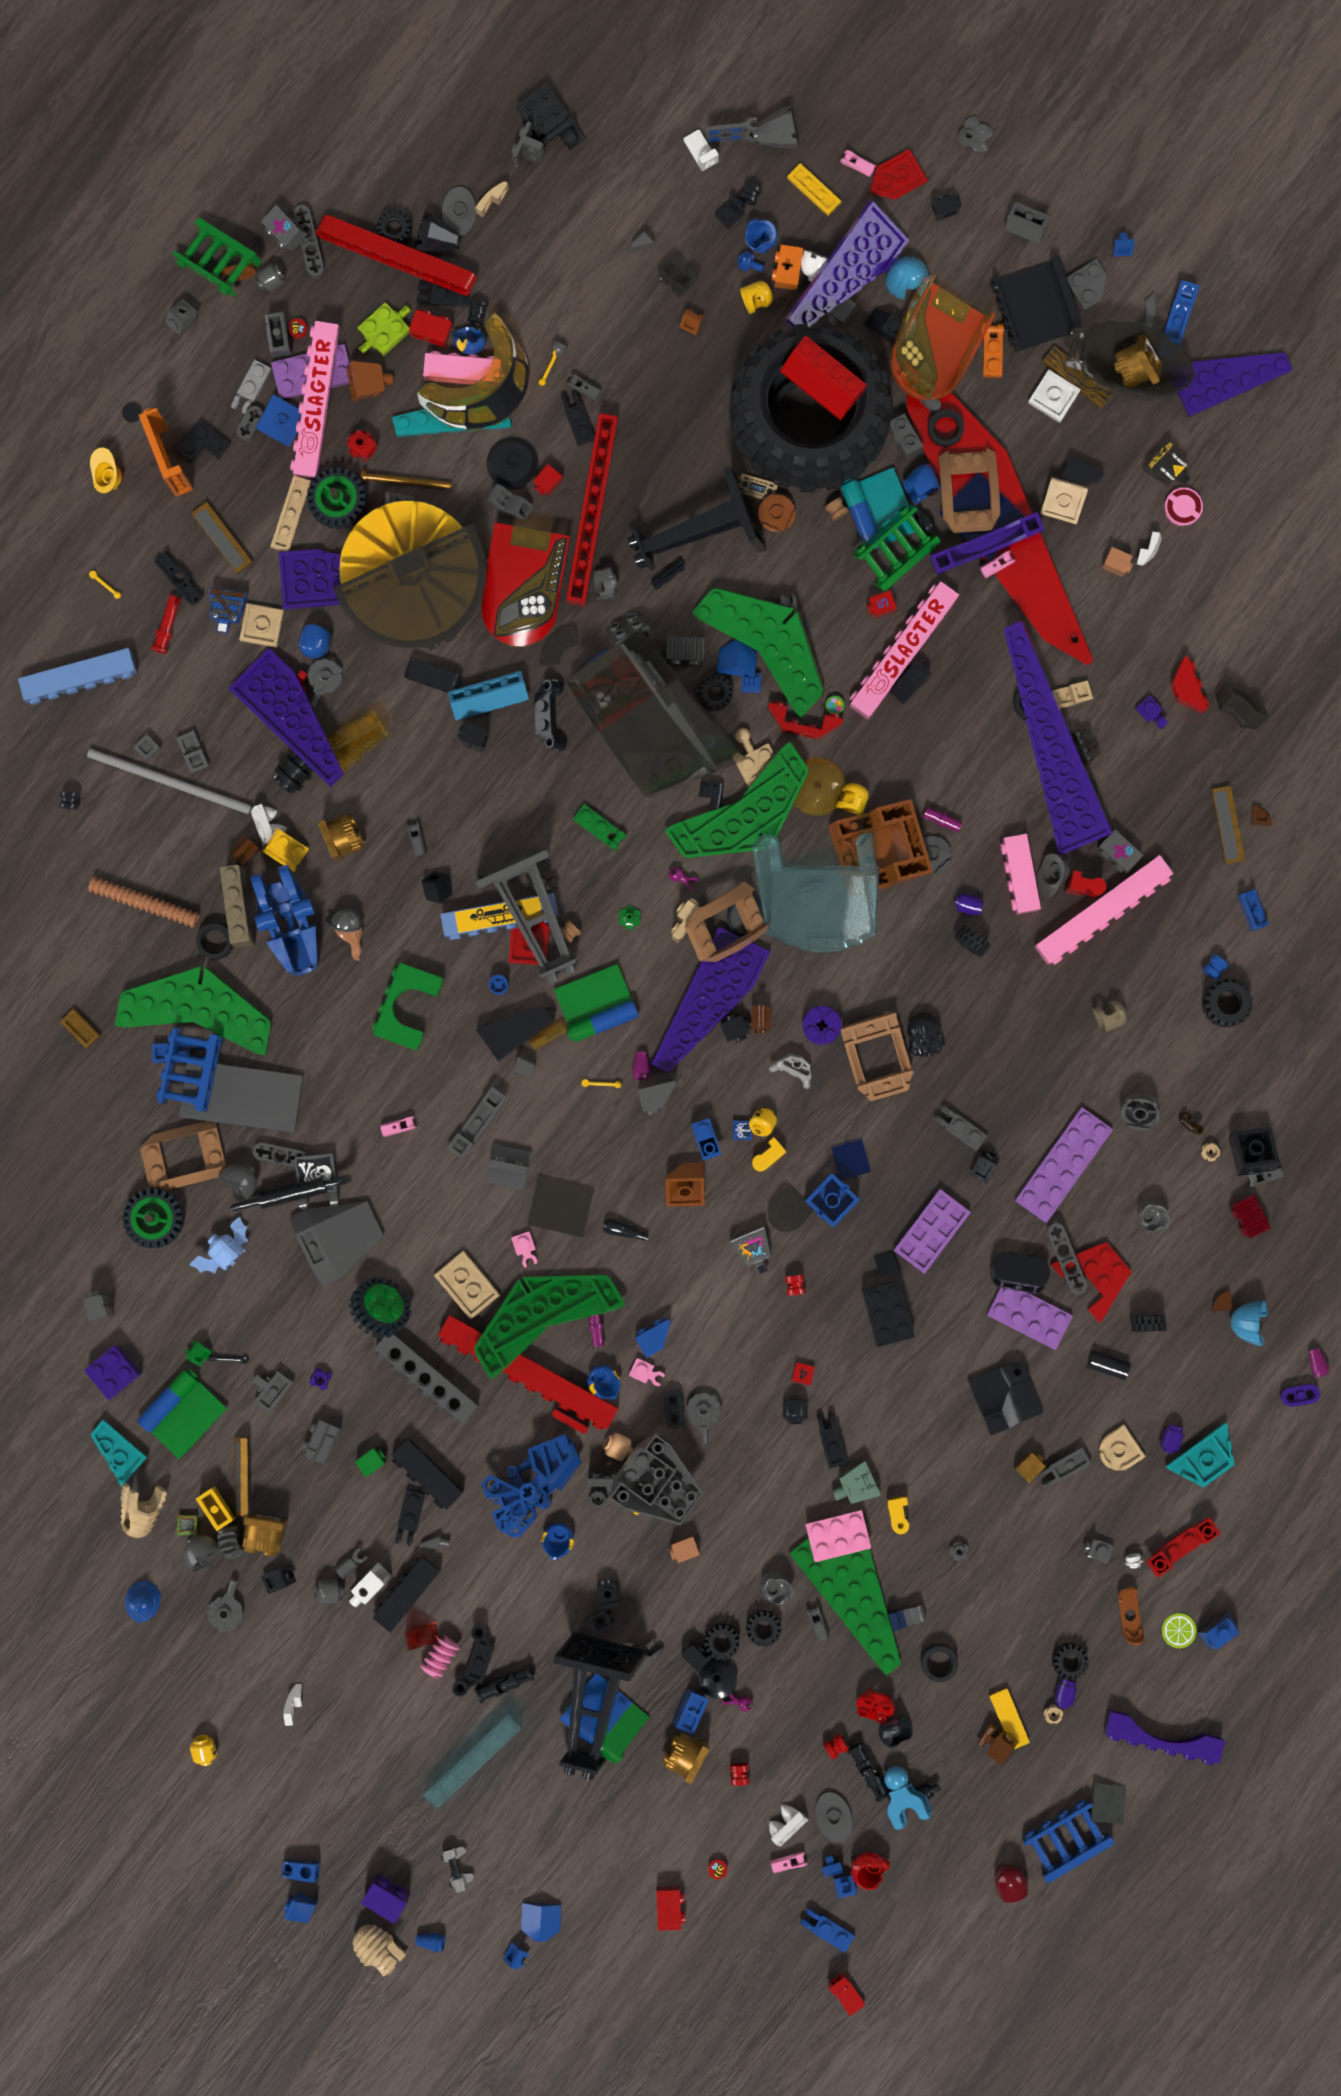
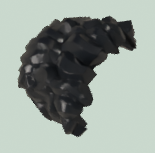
M922 1013L910 1020L907 1032L910 1037L909 1051L915 1056L919 1055V1057L923 1055L928 1057V1052L931 1056L934 1053H941L945 1042L941 1036V1025L930 1013Z

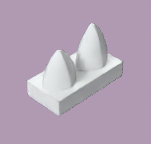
M260 804L254 806L250 811L263 846H267V842L276 828L284 833L286 832L287 827L283 825L269 824L276 816L277 810L271 807H263Z
M783 1804L781 1805V1812L786 1825L778 1821H770L769 1823L771 1840L780 1847L808 1821V1818L803 1813L789 1805Z

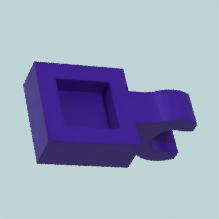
M1151 696L1135 709L1147 723L1153 720L1160 729L1168 723L1159 714L1163 709Z

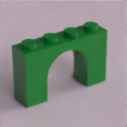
M399 963V966H395L392 972V977H394L392 985L388 984L385 995L388 996L386 1001L380 1005L378 1012L381 1015L379 1020H375L372 1031H374V1036L419 1051L425 1033L404 1026L397 1020L394 1013L395 1002L402 993L409 990H418L438 997L444 979Z

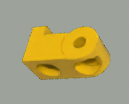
M775 1138L768 1142L771 1147L766 1152L755 1156L752 1160V1166L756 1171L766 1170L786 1153L785 1149Z
M904 1495L887 1498L892 1529L897 1534L906 1533L909 1529V1523L905 1518L903 1506L908 1505L907 1497Z

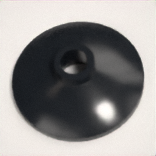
M714 1659L701 1669L699 1684L703 1692L709 1697L716 1699L725 1698L736 1688L737 1673L729 1662L722 1659ZM715 1675L720 1676L721 1679L719 1682L714 1681Z

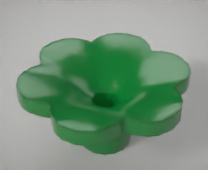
M627 906L626 909L619 911L620 918L618 922L621 926L631 930L634 926L640 925L641 912L639 910H635L633 906Z

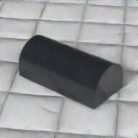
M1093 1350L1087 1368L1125 1381L1131 1362Z

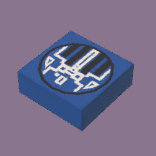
M733 1120L732 1140H752L749 1121Z

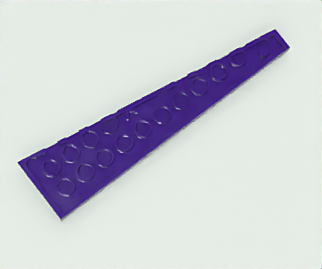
M1020 621L1004 628L1060 856L1112 834L1113 831L1024 623Z

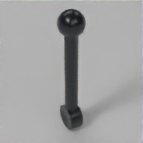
M211 1354L208 1357V1360L210 1362H214L215 1360L242 1362L243 1364H247L249 1362V1358L247 1356H244L242 1358L216 1357L215 1355Z

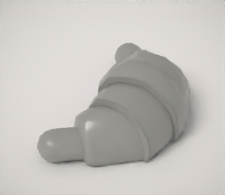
M787 1054V1056L782 1057L769 1067L771 1072L784 1070L792 1076H797L803 1082L805 1089H809L811 1086V1064L801 1055Z

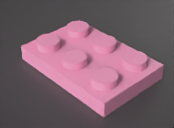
M862 1510L805 1524L815 1562L871 1548Z

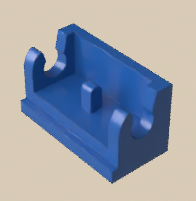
M1256 889L1237 896L1251 932L1270 925Z
M687 1687L672 1721L675 1728L694 1735L709 1699L702 1693L698 1694L693 1689Z

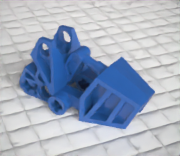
M287 864L278 867L282 880L272 884H265L260 873L250 876L257 896V915L254 918L259 932L269 929L271 937L268 938L266 943L286 971L294 976H299L317 970L316 926L314 923L309 924L307 916L315 914L311 899L307 898ZM274 912H277L281 919L285 918L287 933H281ZM293 915L295 916L296 920L298 921V924H299V927H300V928H297V925L294 924V921H293V918H292Z
M567 1434L529 1448V1458L525 1459V1462L516 1467H508L507 1474L511 1485L490 1474L481 1483L486 1499H494L495 1504H501L502 1508L492 1512L499 1531L512 1538H520L537 1517L535 1507L541 1510L548 1509L552 1504L550 1494L556 1488L560 1491L564 1489L582 1462L571 1438ZM532 1468L538 1475L532 1481L525 1484L521 1472ZM490 1480H495V1482L489 1487L490 1490H488L487 1483ZM528 1509H531L532 1516L529 1519H524Z

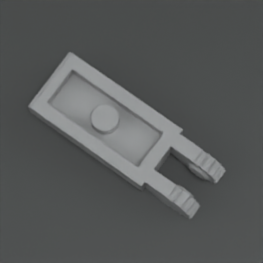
M254 360L237 391L231 407L236 409L242 398H245L247 401L242 408V413L245 414L257 400L272 369Z

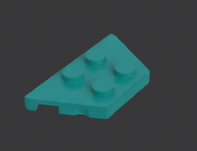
M1227 1423L1220 1425L1165 1467L1203 1488L1235 1465Z

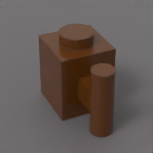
M244 835L229 853L233 855L231 859L237 865L243 864L247 867L261 849Z
M751 1006V1030H755V1034H766V1031H770L771 1006Z
M990 1724L977 1743L981 1747L989 1743L991 1747L986 1754L1000 1765H1003L1019 1741L1016 1740L1012 1733L1004 1730L998 1737L995 1736L993 1733L996 1727Z

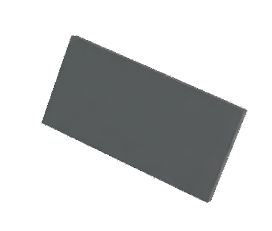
M187 1063L185 1075L202 1076L203 1068ZM217 1064L208 1111H197L194 1104L181 1102L179 1117L295 1133L303 1076ZM184 1083L182 1094L196 1096L198 1095L199 1087L195 1084Z

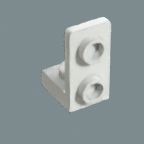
M700 130L684 138L686 146L701 171L718 163L719 154L715 148L711 150Z

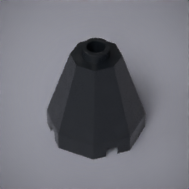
M424 212L421 220L423 224L420 225L415 250L425 254L454 253L455 249H459L461 238L458 237L459 233L434 215Z

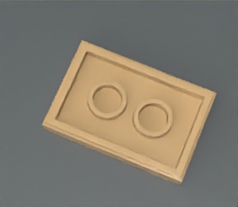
M462 1251L434 1275L470 1320L500 1296L465 1251Z

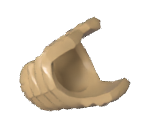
M124 1483L122 1484L123 1489L121 1490L120 1498L122 1501V1530L133 1538H142L152 1531L154 1521L157 1520V1516L160 1514V1509L167 1493L162 1486L158 1485L148 1501H138L139 1493L133 1489L129 1490L130 1485Z
M364 1925L353 1937V1951L360 1958V1962L364 1963V1966L372 1965L376 1967L383 1976L390 1975L397 1963L389 1951L399 1961H402L407 1955L401 1947L394 1943L392 1935L383 1931L382 1928H378L377 1925Z

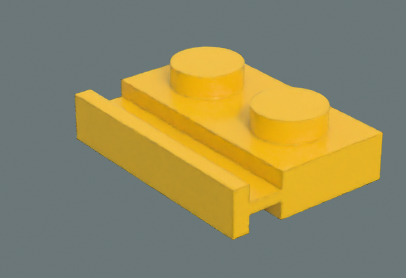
M276 828L262 852L282 865L288 864L291 871L295 872V868L300 864L309 848Z

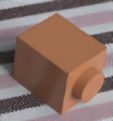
M1112 547L1102 568L1123 577L1126 572H1130L1134 564L1131 562L1133 556Z
M693 1535L671 1543L672 1548L669 1549L672 1559H677L678 1563L700 1555Z

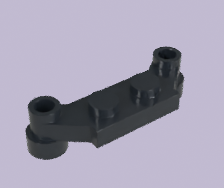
M552 679L543 682L538 697L534 698L536 736H540L545 742L547 748L562 752L565 750L567 742L564 737L557 736L555 733L554 695H560L563 692L564 684L561 680Z
M482 1624L474 1625L471 1630V1636L476 1642L464 1678L457 1680L453 1684L452 1691L456 1696H464L468 1689L478 1683H483L495 1646L491 1645L487 1629ZM476 1629H482L483 1633L478 1634ZM462 1684L464 1689L460 1690L457 1685Z

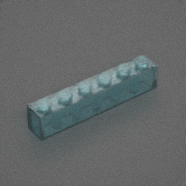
M509 1711L424 1792L423 1797L437 1810L522 1729L523 1725Z

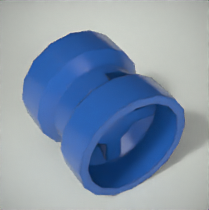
M1213 954L1209 964H1206L1202 971L1217 981L1221 976V971L1226 970L1229 965L1221 957Z
M495 975L490 979L489 988L494 994L503 995L507 992L509 984L505 977Z

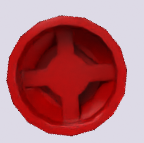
M804 1274L785 1277V1283L788 1284L787 1296L806 1294V1289L802 1283L804 1281Z
M839 1733L831 1741L827 1740L823 1743L832 1760L837 1758L841 1752L849 1751Z
M748 1763L730 1764V1772L732 1773L730 1778L731 1785L744 1786L750 1784L749 1777L747 1776L749 1771Z

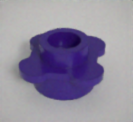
M320 1368L314 1369V1375L309 1381L310 1385L320 1387L321 1390L327 1389V1383L332 1378L331 1373L323 1372Z

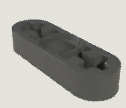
M258 1143L253 1148V1155L258 1160L296 1167L295 1160L290 1159L291 1163H287L290 1158V1151L293 1152L291 1156L298 1157L299 1154L308 1156L304 1151L266 1143ZM264 1146V1150L271 1151V1147H273L272 1160L269 1159L270 1155L263 1154L260 1157L257 1149H261ZM278 1150H284L286 1153V1158L283 1161H278L275 1157Z

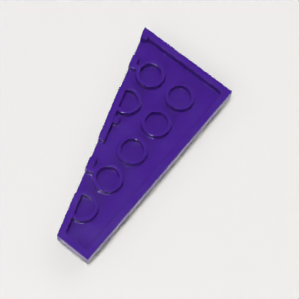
M1285 352L1166 364L1165 366L1188 417L1293 370Z

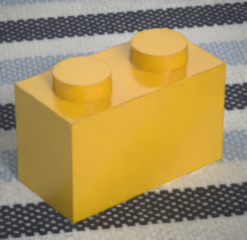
M215 1486L196 1498V1501L216 1531L236 1519Z

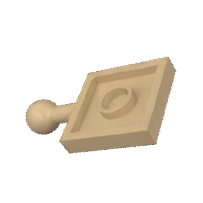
M740 728L735 733V739L743 744L748 754L734 762L749 788L775 755L769 743L754 750L749 741V731L745 728Z

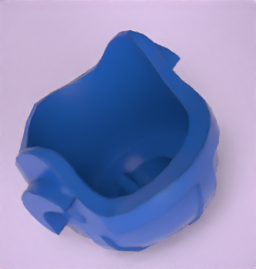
M757 218L751 220L747 225L745 234L747 245L754 252L765 254L767 253L766 251L774 248L778 238V231L775 225L767 220L758 221Z

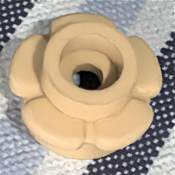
M1211 1142L1210 1144L1206 1143L1203 1145L1201 1154L1204 1159L1215 1161L1220 1156V1149L1217 1144Z
M1055 1704L1050 1705L1049 1708L1044 1710L1046 1721L1050 1724L1059 1723L1063 1716L1062 1709L1058 1708Z

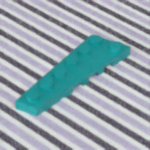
M494 392L443 405L466 406L487 398ZM437 406L429 408L433 413L442 418L443 409ZM488 406L468 409L469 423H484L496 420V416ZM427 409L392 417L397 437L512 428L509 416L494 425L478 429H464L451 426L436 418ZM448 411L445 420L464 424L465 412Z

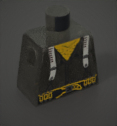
M1170 439L1143 468L1144 472L1166 486H1169L1174 480L1184 486L1191 479L1183 471L1189 462Z

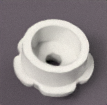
M1140 1553L1129 1554L1126 1556L1125 1565H1128L1130 1568H1138L1144 1562V1559L1141 1558Z

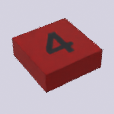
M796 1362L791 1381L811 1385L815 1366Z

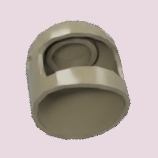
M1109 1001V1006L1104 1010L1099 1006L1092 1008L1096 1020L1104 1033L1123 1026L1127 1021L1126 1010L1119 1001Z

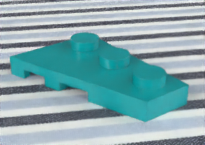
M102 1420L90 1434L121 1487L147 1459V1456L106 1420Z

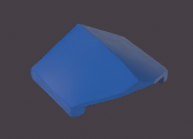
M734 640L719 650L717 673L754 678L757 653L750 646Z
M522 1903L521 1930L533 1941L546 1942L560 1932L561 1904Z

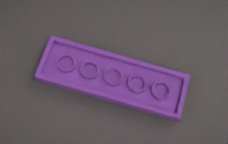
M1081 1107L1014 1201L1047 1223L1113 1129Z

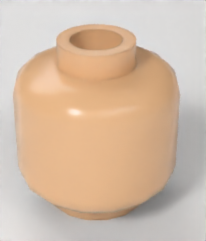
M619 1433L608 1435L603 1444L605 1454L617 1461L629 1458L633 1452L631 1440Z

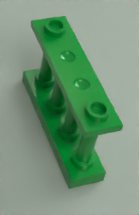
M198 218L195 222L199 229L197 237L183 255L176 251L172 253L177 259L176 263L183 269L186 267L219 287L218 290L225 296L229 294L235 298L237 294L231 287L247 265L252 264L258 267L262 261L255 252L203 219ZM208 237L212 238L213 243L197 265L191 262L189 259L203 240ZM222 246L226 247L227 252L211 274L205 271L203 268L217 249ZM236 255L240 256V263L224 283L217 277L231 258Z
M909 504L900 508L898 514L867 542L857 546L856 551L852 554L856 559L862 560L864 558L878 576L877 581L873 584L883 592L890 588L941 542L936 535L926 534L912 516L917 511V508ZM904 521L909 523L920 538V542L915 547L910 545L898 529ZM891 533H893L906 551V555L901 559L896 558L884 541ZM877 545L892 564L887 572H883L869 553Z

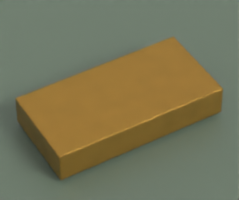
M74 1008L60 1021L86 1049L101 1036Z

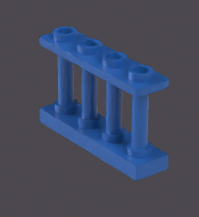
M173 1027V1031H170L168 1037L170 1042L169 1050H166L164 1057L166 1061L165 1069L161 1072L162 1084L161 1088L157 1091L158 1103L167 1104L168 1099L194 1104L195 1110L207 1112L222 1037L210 1034V1037L206 1040L181 1035L182 1029ZM179 1042L205 1047L207 1049L206 1057L198 1058L177 1054ZM175 1062L201 1066L203 1068L202 1076L194 1077L173 1073ZM172 1080L197 1085L199 1087L198 1095L191 1096L170 1092Z
M1089 1800L1077 1802L1074 1805L1075 1808L1070 1811L1064 1810L1060 1812L1055 1820H1047L1041 1824V1828L1038 1830H1030L1024 1835L1025 1837L1022 1840L1025 1846L1032 1844L1045 1866V1871L1042 1872V1875L1047 1883L1052 1882L1115 1844L1109 1834H1102L1097 1824L1091 1821L1092 1816L1088 1809L1093 1806ZM1079 1814H1082L1095 1836V1841L1089 1845L1085 1844L1071 1820ZM1063 1824L1066 1825L1078 1846V1852L1072 1855L1071 1853L1068 1854L1054 1830ZM1047 1833L1062 1857L1061 1862L1056 1865L1051 1863L1038 1841L1039 1838Z

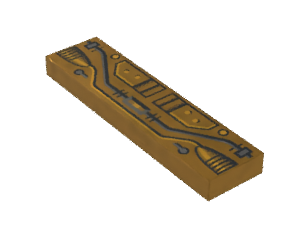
M1055 346L1042 361L1057 375L1081 389L1080 393L1100 409L1113 395L1110 389Z

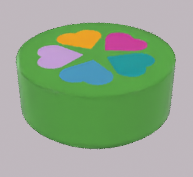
M831 696L825 704L828 713L838 715L843 712L845 707L843 699L839 696Z

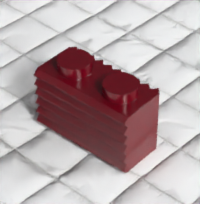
M1250 1194L1231 1204L1232 1209H1230V1212L1235 1220H1239L1241 1224L1239 1230L1243 1237L1247 1236L1248 1239H1252L1271 1229L1254 1194Z

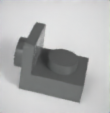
M1091 1537V1540H1087L1084 1547L1085 1556L1108 1564L1114 1545Z

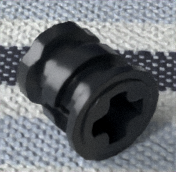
M470 301L469 304L472 307L469 308L468 313L470 316L467 320L472 323L483 324V317H485L486 313L484 309L488 308V305L478 301Z

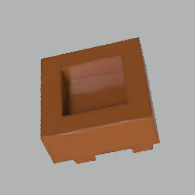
M691 308L689 310L686 309L679 327L696 335L704 315L693 313L694 310Z

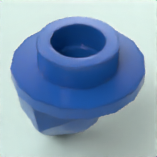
M748 251L741 254L737 261L739 269L745 271L752 268L763 272L765 265L753 261L754 256Z

